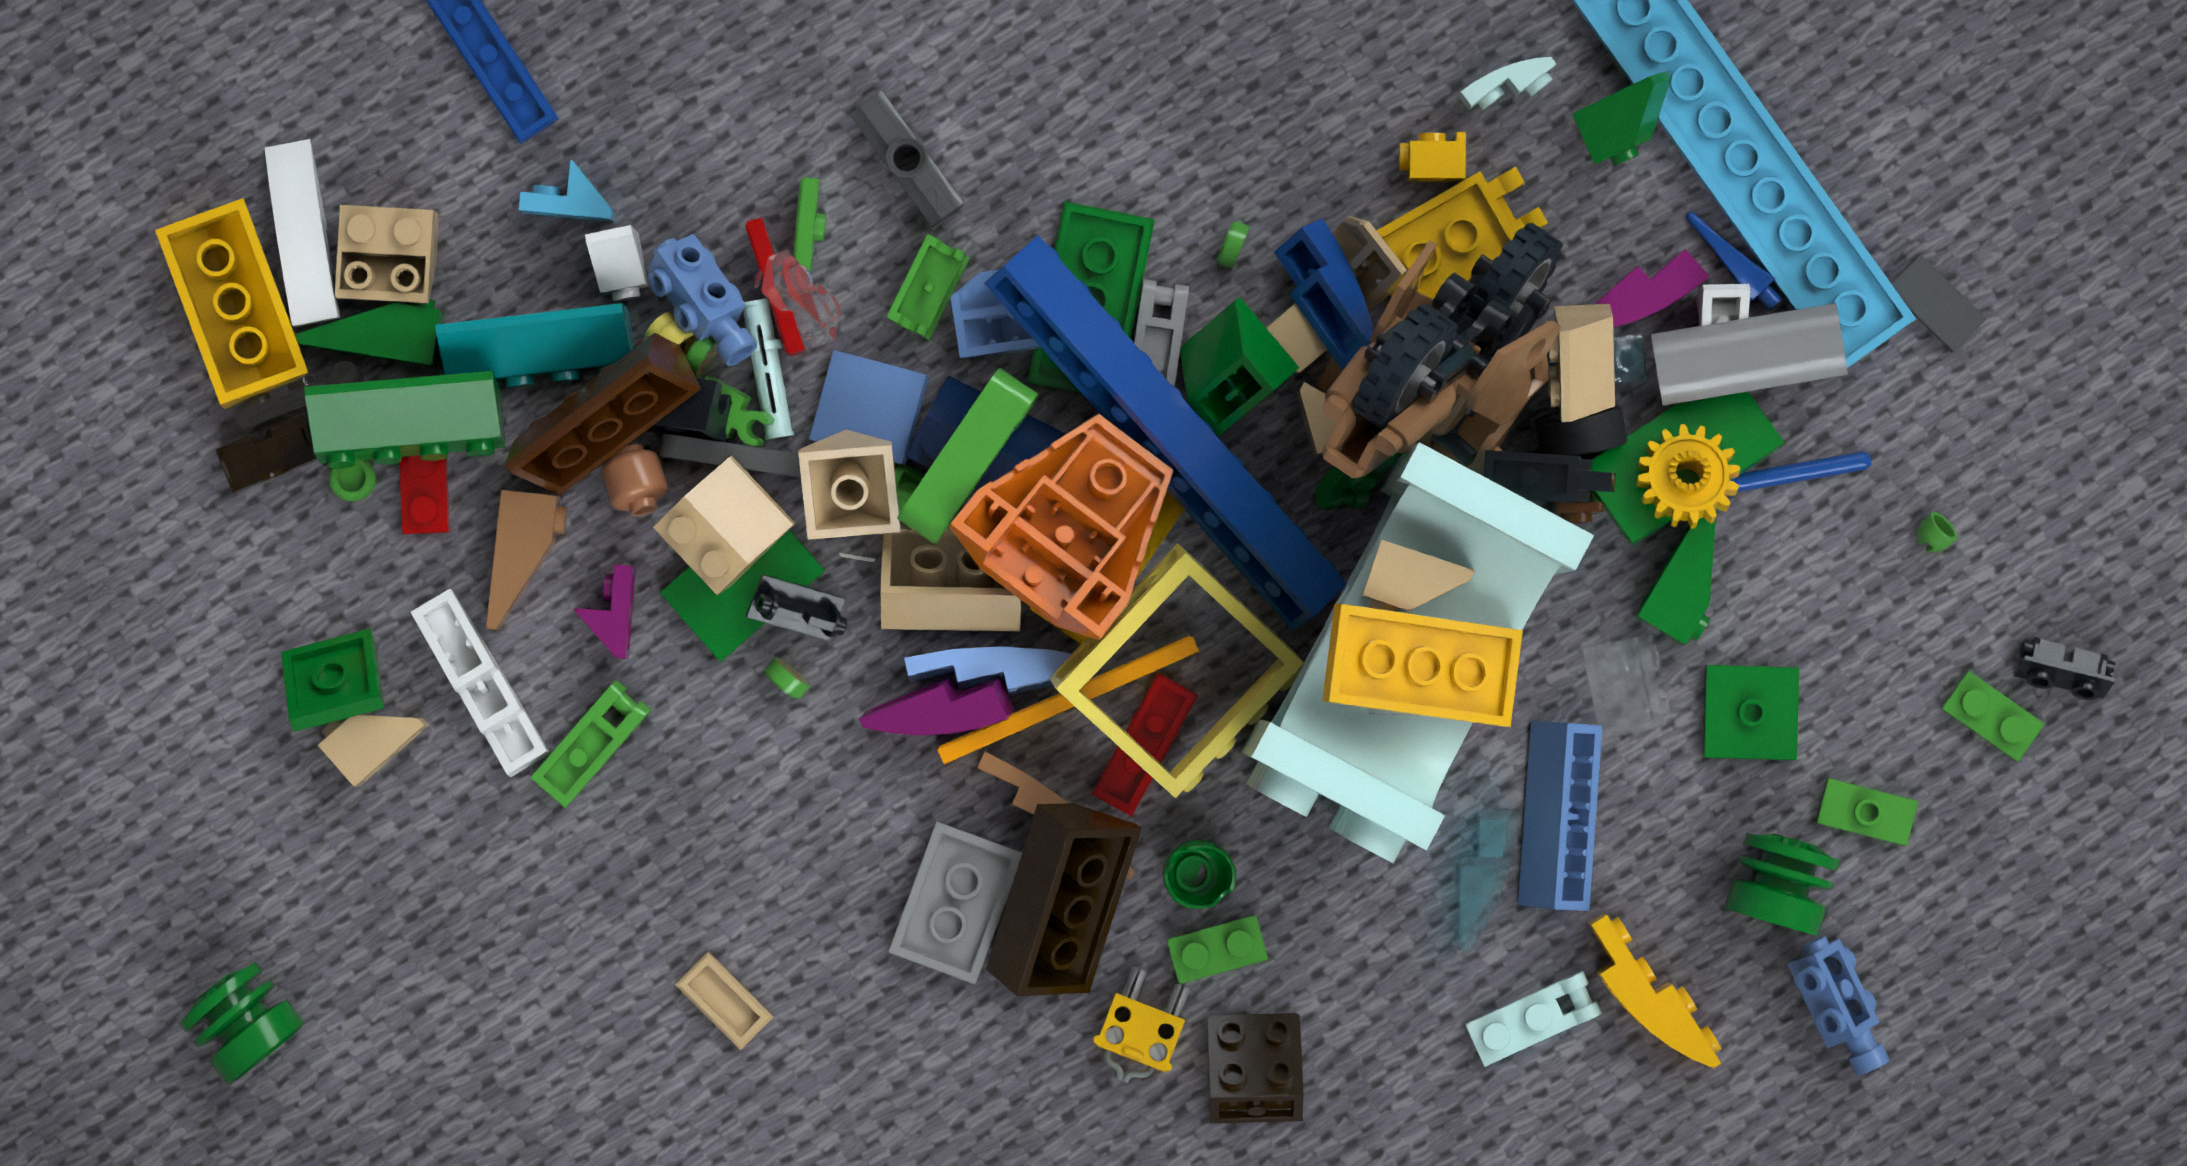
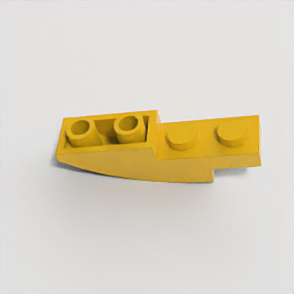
M1602 913L1589 921L1588 925L1611 960V963L1598 970L1597 974L1623 1008L1646 1030L1692 1060L1711 1068L1722 1064L1715 1054L1722 1048L1708 1026L1700 1029L1691 1013L1696 1011L1697 1007L1685 988L1681 986L1676 990L1669 982L1655 990L1650 984L1656 981L1657 978L1643 956L1637 960L1632 956L1626 946L1627 943L1632 941V938L1618 917L1610 920L1607 914Z

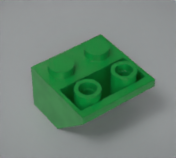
M1240 296L1180 347L1187 402L1212 427L1217 437L1300 368Z

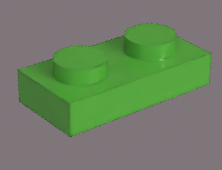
M1970 671L1965 672L1940 708L2016 762H2019L2045 725Z
M1256 914L1167 939L1179 984L1268 960Z

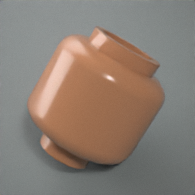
M641 444L625 446L609 458V461L602 467V478L610 504L617 510L630 511L631 516H643L655 511L658 508L657 502L668 491L667 481L659 456L651 450L644 449Z

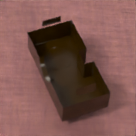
M304 415L267 428L269 438L260 442L256 441L255 436L250 435L215 449L233 493L241 492L318 461L313 450L310 427Z

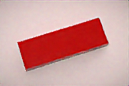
M762 217L748 221L745 227L785 351L791 357L806 353L807 351L765 222Z
M1157 673L1126 732L1159 763H1162L1198 694ZM1117 746L1091 795L1132 817L1153 777Z

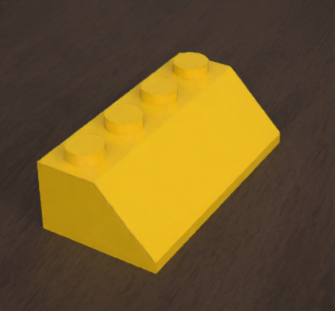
M244 198L155 230L218 401L224 409L270 393L309 374Z

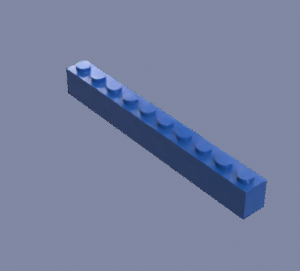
M1039 235L984 283L1101 416L1173 469L1167 488L1168 492L1292 631L1315 617L1345 587L1347 583L1337 573L1335 566L1318 552L1307 539L1304 531L1287 517L1276 504L1273 496L1256 482L1245 469L1242 461L1226 448L1214 434L1212 427L1195 413L1184 400L1181 392L1164 378L1153 365L1150 357L1133 343L1122 330L1119 322L1103 309L1091 295L1089 288L1072 274L1060 260L1058 253L1047 245Z

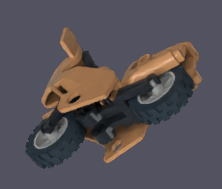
M1527 223L1523 229L1521 228L1515 233L1512 241L1509 240L1505 244L1499 257L1496 256L1494 260H1491L1482 254L1473 266L1472 276L1469 280L1464 279L1457 273L1451 274L1433 299L1418 291L1423 273L1437 247V244L1429 240L1398 284L1369 341L1371 344L1359 348L1343 370H1341L1333 356H1331L1317 387L1326 392L1325 402L1322 405L1323 412L1337 422L1328 442L1323 448V459L1351 478H1358L1368 475L1395 453L1404 452L1406 454L1416 442H1420L1483 476L1485 450L1503 451L1499 446L1530 398L1549 380L1547 353L1560 332L1561 326L1551 320L1535 330L1529 331L1537 319H1540L1546 313L1553 302L1551 298L1542 292L1547 285V279L1553 274L1557 266L1555 263L1560 259L1563 247L1561 241L1534 223Z

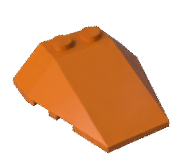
M1098 414L1051 443L1050 447L1031 459L1022 461L1013 470L994 482L990 481L979 488L949 527L982 571L1057 627L1100 641L1129 603L1173 469Z

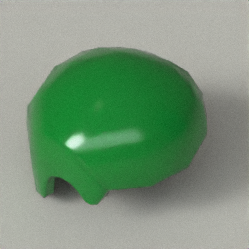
M1194 839L1177 846L1167 857L1163 864V884L1173 901L1188 909L1213 908L1228 893L1233 892L1236 867L1226 850L1212 841ZM1202 864L1205 869V877L1199 885L1195 886Z

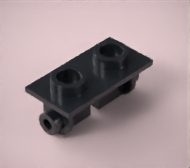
M765 574L761 575L745 615L747 618L828 641L836 634L843 635L847 627V618L841 617V611L846 601L845 597Z
M2034 637L2032 641L2023 640L2020 649V657L2023 660L2016 669L2014 677L2026 679L2030 686L2040 689H2048L2054 686L2070 690L2072 695L2077 698L2094 700L2097 698L2104 699L2115 683L2116 678L2112 677L2115 661L2107 660L2108 656L2106 654L2075 647L2072 651L2071 662L2064 661L2066 648L2064 644Z

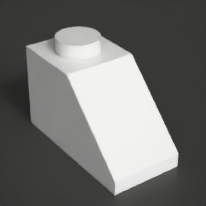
M629 225L585 234L600 293L603 296L612 295L613 302L641 297L639 289L649 287L638 232Z

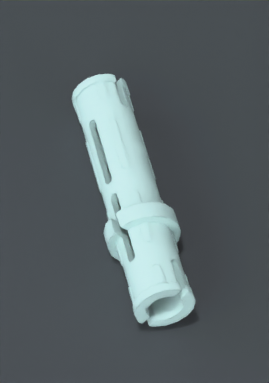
M769 298L744 302L745 327L757 343V348L751 354L760 411L771 414L775 419L773 425L763 424L765 440L793 436L794 433L791 428L786 390L778 349L782 348L781 339H776ZM760 325L762 329L764 348L768 363L766 366L764 363L763 351L758 329ZM768 373L770 374L772 391L776 407L775 414L773 413L771 396L767 380Z

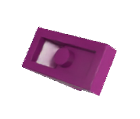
M614 564L613 574H605L603 600L611 602L610 611L574 608V611L616 658L629 659L636 567Z

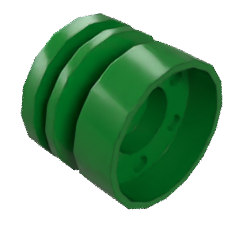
M1746 833L1743 844L1762 849L1761 858L1759 861L1739 855L1737 862L1755 871L1756 875L1754 881L1732 879L1724 909L1819 936L1827 907L1809 898L1810 888L1832 889L1833 882L1814 877L1816 867L1820 866L1838 871L1841 860L1830 857L1818 846L1775 833L1759 835Z
M257 962L250 964L244 969L229 973L195 1000L188 1014L178 1023L185 1032H189L203 1021L207 1024L208 1028L193 1041L197 1047L205 1045L216 1038L220 1040L223 1045L209 1062L228 1085L254 1068L306 1024L288 1000L279 1002L268 1009L264 1006L262 1001L275 986L271 980L265 982L254 991L251 990L248 985L263 972Z

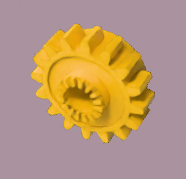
M1685 424L1680 425L1676 437H1673L1667 429L1663 430L1660 435L1661 445L1650 440L1646 447V452L1650 457H1640L1637 468L1647 472L1639 475L1636 481L1637 487L1647 488V491L1643 494L1642 503L1644 505L1653 503L1656 507L1654 517L1658 519L1665 514L1671 518V526L1676 527L1680 521H1688L1691 529L1696 528L1698 519L1703 517L1710 524L1713 523L1717 516L1716 508L1727 512L1731 502L1725 495L1736 496L1739 485L1731 481V479L1738 477L1740 466L1728 465V462L1734 456V449L1729 448L1721 451L1719 445L1722 436L1717 434L1711 440L1704 438L1705 427L1701 425L1695 435L1689 434ZM1682 469H1690L1698 475L1700 480L1698 483L1696 482L1693 485L1689 483L1688 485L1685 482L1682 483L1681 479H1678L1676 472Z

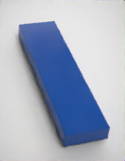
M426 0L520 144L525 143L559 120V117L481 0Z

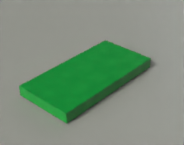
M1064 201L1054 250L1058 253L1064 265L1078 280L1089 288L1095 300L1109 315L1119 322L1122 330L1131 339L1155 219ZM1042 348L1034 349L1028 383L1082 394Z
M1748 391L1677 403L1627 436L1625 444L1608 449L1592 459L1591 471L1616 473L1615 492L1592 491V493L1599 502H1603V508L1631 547L1671 521V518L1665 514L1658 519L1654 517L1655 505L1653 503L1644 505L1641 501L1647 488L1637 487L1636 485L1637 477L1647 473L1637 468L1640 457H1650L1646 452V447L1650 440L1661 445L1660 435L1663 430L1667 429L1673 437H1676L1680 425L1685 424L1689 434L1695 435L1701 425L1705 427L1704 438L1708 440L1720 434L1722 439L1719 448L1721 451L1729 448L1734 449V456L1728 462V465L1740 466L1739 475L1784 446V440ZM1682 469L1676 472L1678 479H1681L1682 483L1685 482L1688 485L1691 483L1693 485L1700 480L1698 475L1690 469Z

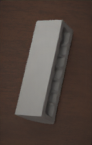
M1836 303L1651 334L1663 405L1848 375Z

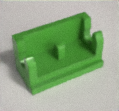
M927 234L893 302L887 319L930 340L970 257L966 256L963 251L957 248L954 249L942 243L941 240Z

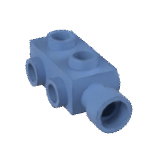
M694 234L678 241L675 238H671L661 243L653 251L654 257L648 268V282L652 291L659 297L667 296L675 307L674 318L682 331L686 333L692 331L698 341L712 336L718 344L716 351L727 366H733L745 360L755 351L757 343L746 328H740L737 324L745 307L737 287L729 283L716 265L713 254L702 246Z
M1825 935L1802 945L1800 948L1803 954L1787 965L1826 1047L1829 1048L1845 1042L1851 1053L1848 1060L1856 1076L1868 1073L1889 1062L1890 1059L1883 1044L1876 1043L1870 1028L1879 1023L1875 1014L1876 1000L1868 990L1863 988L1854 970L1856 967L1854 954L1848 948L1843 947L1840 938L1828 942ZM1836 959L1840 961L1842 967L1837 964ZM1856 1001L1861 1004L1862 1009L1857 1006Z

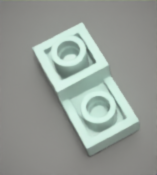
M1542 57L1504 66L1460 91L1458 97L1468 110L1476 104H1479L1482 110H1484L1505 94L1500 87L1504 83L1508 85L1516 97L1525 90L1530 96H1533L1553 80L1548 72L1555 67L1556 63L1552 57Z

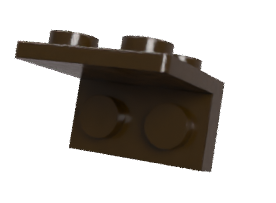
M1275 1013L1208 1016L1210 1124L1303 1121L1304 1092L1299 1014Z

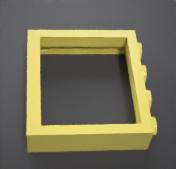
M1177 543L1133 589L1128 605L1100 641L1088 637L1049 679L1059 693L1176 798L1182 791L1189 792L1201 781L1204 775L1203 769L1215 757L1217 759L1222 758L1231 750L1236 742L1235 736L1247 723L1252 725L1265 714L1268 709L1267 702L1278 690L1285 691L1293 685L1300 672L1299 668L1304 662L1282 639ZM1190 576L1278 659L1169 772L1080 689L1175 589Z

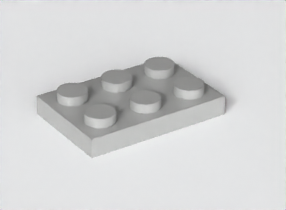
M937 821L888 953L976 985L1012 887L1022 852Z

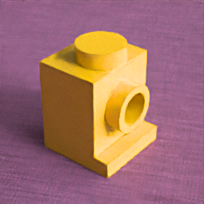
M1456 132L1454 141H1446L1445 133H1419L1418 141L1399 143V171H1407V182L1464 181L1466 179V132Z

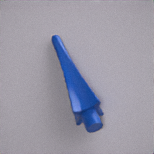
M1694 212L1687 213V221L1716 254L1737 284L1750 285V303L1752 304L1757 299L1768 311H1771L1782 300L1771 287L1776 278L1727 243Z

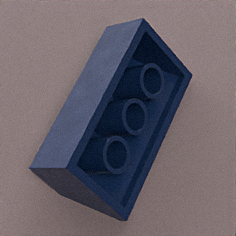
M948 376L928 411L906 457L930 469L981 394V391ZM1027 414L973 491L976 492L990 481L994 482L1013 470L1022 461L1029 460L1050 447L1051 443L1066 435V433Z

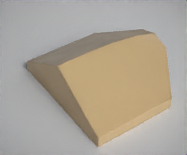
M1348 216L1333 231V235L1354 272L1369 312L1396 290L1407 270L1369 221Z

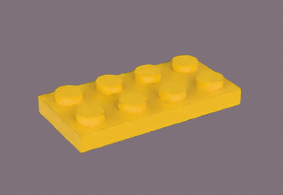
M1334 604L1322 702L1511 727L1523 630L1347 604Z

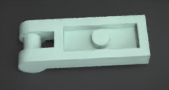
M1584 971L1572 974L1465 1023L1483 1066L1486 1067L1573 1026L1601 1015L1602 1011L1597 1000H1591L1585 987L1589 982ZM1569 994L1575 1009L1562 1014L1556 998Z

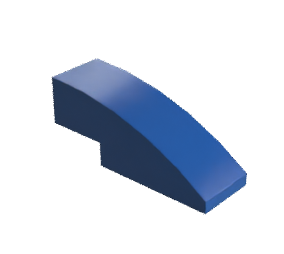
M1323 219L1301 227L1274 253L1297 285V288L1290 293V296L1341 370H1343L1359 348L1371 344L1369 341L1374 331L1363 293L1354 272Z

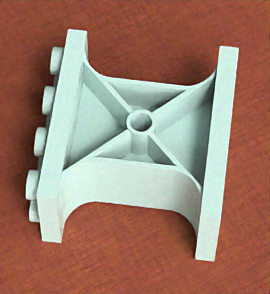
M1419 442L1410 448L1406 454L1403 453L1397 458V461L1393 464L1380 492L1390 496V500L1336 604L1369 608L1372 598L1363 596L1382 539L1475 570L1472 580L1410 611L1400 608L1399 612L1523 630L1552 577L1557 574L1575 571L1594 535ZM1333 608L1271 722L1258 720L1241 750V753L1258 761L1246 784L1305 817L1308 816L1319 794L1339 804L1340 807L1328 828L1394 864L1406 840L1425 850L1428 849L1445 817L1442 813L1432 809L1434 800L1451 763L1473 723L1322 702Z

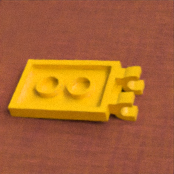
M1515 166L1488 183L1481 171L1378 229L1377 232L1407 271L1429 240L1437 244L1418 288L1419 292L1434 299L1442 284L1451 274L1457 273L1464 279L1469 280L1472 276V268L1482 254L1494 260L1496 256H1500L1505 244L1509 240L1512 241L1515 233L1519 229H1523L1527 223H1534L1542 228L1548 222L1539 207L1517 220L1512 214L1503 196L1525 183Z

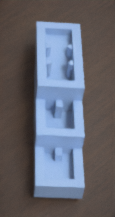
M998 646L944 650L905 657L904 662L909 683L954 672L958 689L961 690L1000 676L1001 679H1004L1008 696H1013L1054 686L1049 678L1072 654L1049 649Z

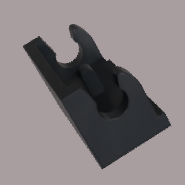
M697 379L701 389L645 432L725 442L727 436L725 430L730 413L731 396L721 394L722 384L718 381Z

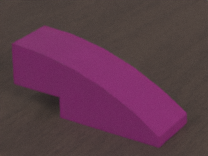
M1684 249L1651 279L1637 266L1595 304H1610L1613 314V329L1659 312L1687 295L1710 276L1690 253Z
M950 676L867 710L859 718L862 728L887 733L908 735L952 734L982 728L1006 720L1015 709L1000 676L959 693Z

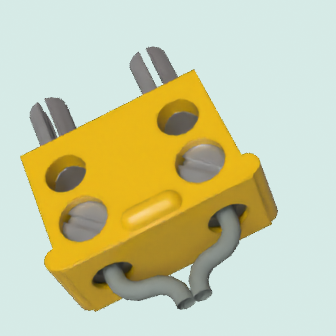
M1139 967L1131 968L1122 994L1115 993L1099 1035L1094 1036L1092 1039L1096 1047L1105 1050V1061L1116 1070V1079L1126 1083L1132 1077H1148L1154 1069L1163 1073L1172 1069V1065L1169 1062L1185 1023V1020L1179 1017L1190 991L1187 986H1184L1173 1015H1171L1182 984H1175L1165 1012L1138 1002L1136 1000L1147 974L1145 970L1141 969L1131 997L1128 998ZM1124 1007L1129 1011L1128 1021L1119 1022L1115 1018L1117 1008ZM1168 1024L1171 1026L1173 1031L1171 1038L1163 1039L1159 1036L1158 1029L1160 1025ZM1111 1053L1148 1067L1145 1071L1132 1070L1123 1076L1122 1067L1111 1058Z

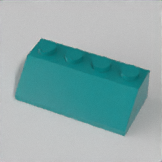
M622 303L435 325L445 375L493 371L496 381L505 380L506 388L534 385V376L551 375L552 382H568L579 380V371L597 369L599 374L603 368L616 363L634 348L630 310Z

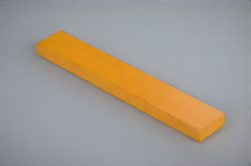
M1189 635L1090 679L1080 690L1089 699H1093L1197 653L1199 649L1193 636L1190 637ZM1058 693L1011 714L1006 720L979 728L939 746L938 753L943 764L949 763L1075 706L1061 693Z

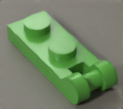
M615 680L530 777L565 808L572 803L652 710L642 701L636 703L625 693L627 688L618 680ZM612 706L625 717L617 728L603 717Z

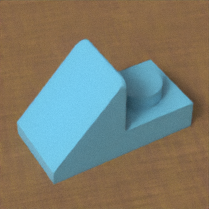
M570 160L567 196L560 195L561 188L546 185H533L532 193L520 192L519 211L523 214L615 223L616 213L573 160Z

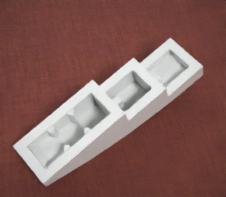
M311 139L265 147L275 230L292 326L298 327L340 319L332 277L334 270L326 233L328 229Z
M450 588L411 611L413 618L452 687L459 693L506 774L512 777L548 756L550 752L453 590Z

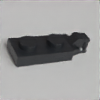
M1485 450L1483 476L1529 501L1572 504L1589 502L1590 491L1615 492L1616 473L1591 471L1592 460L1581 459L1580 456Z

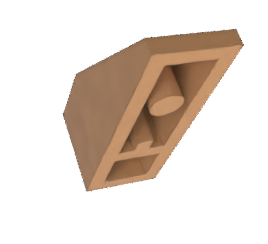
M501 490L486 629H501L556 544L557 534H565L568 508L560 506L561 497Z

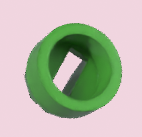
M1931 512L1922 520L1916 531L1919 545L1927 542L1926 551L1929 553H1939L1947 549L1958 539L1953 525L1937 512Z

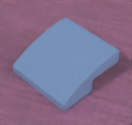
M833 350L809 440L817 442L846 429L891 441L894 463L905 465L907 461L906 455L911 446L929 376Z

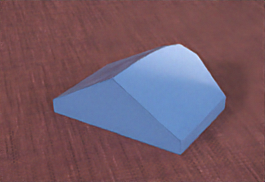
M998 270L978 273L961 289L950 296L960 359L1003 356L1041 348L984 284Z

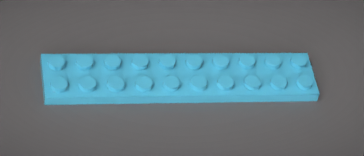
M1571 0L1631 85L1651 75L1668 71L1671 81L1661 108L1658 123L1762 268L1776 278L1773 283L1792 310L1836 303L1847 368L1916 320L1913 313L1688 0Z

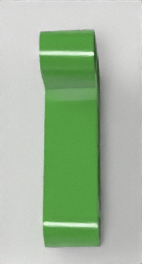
M998 368L910 496L897 519L936 545L1014 430L1016 431L1038 399V393L1003 369Z

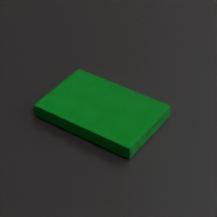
M788 530L732 586L718 595L690 566L659 593L714 656L722 662L766 624L765 622L745 616L762 574L808 587L825 570L796 536Z

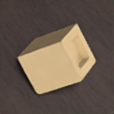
M1296 303L1267 327L1268 331L1300 367L1295 371L1296 373L1303 371L1328 350Z

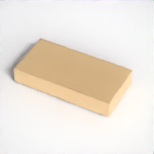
M709 951L675 984L740 1050L774 1017Z

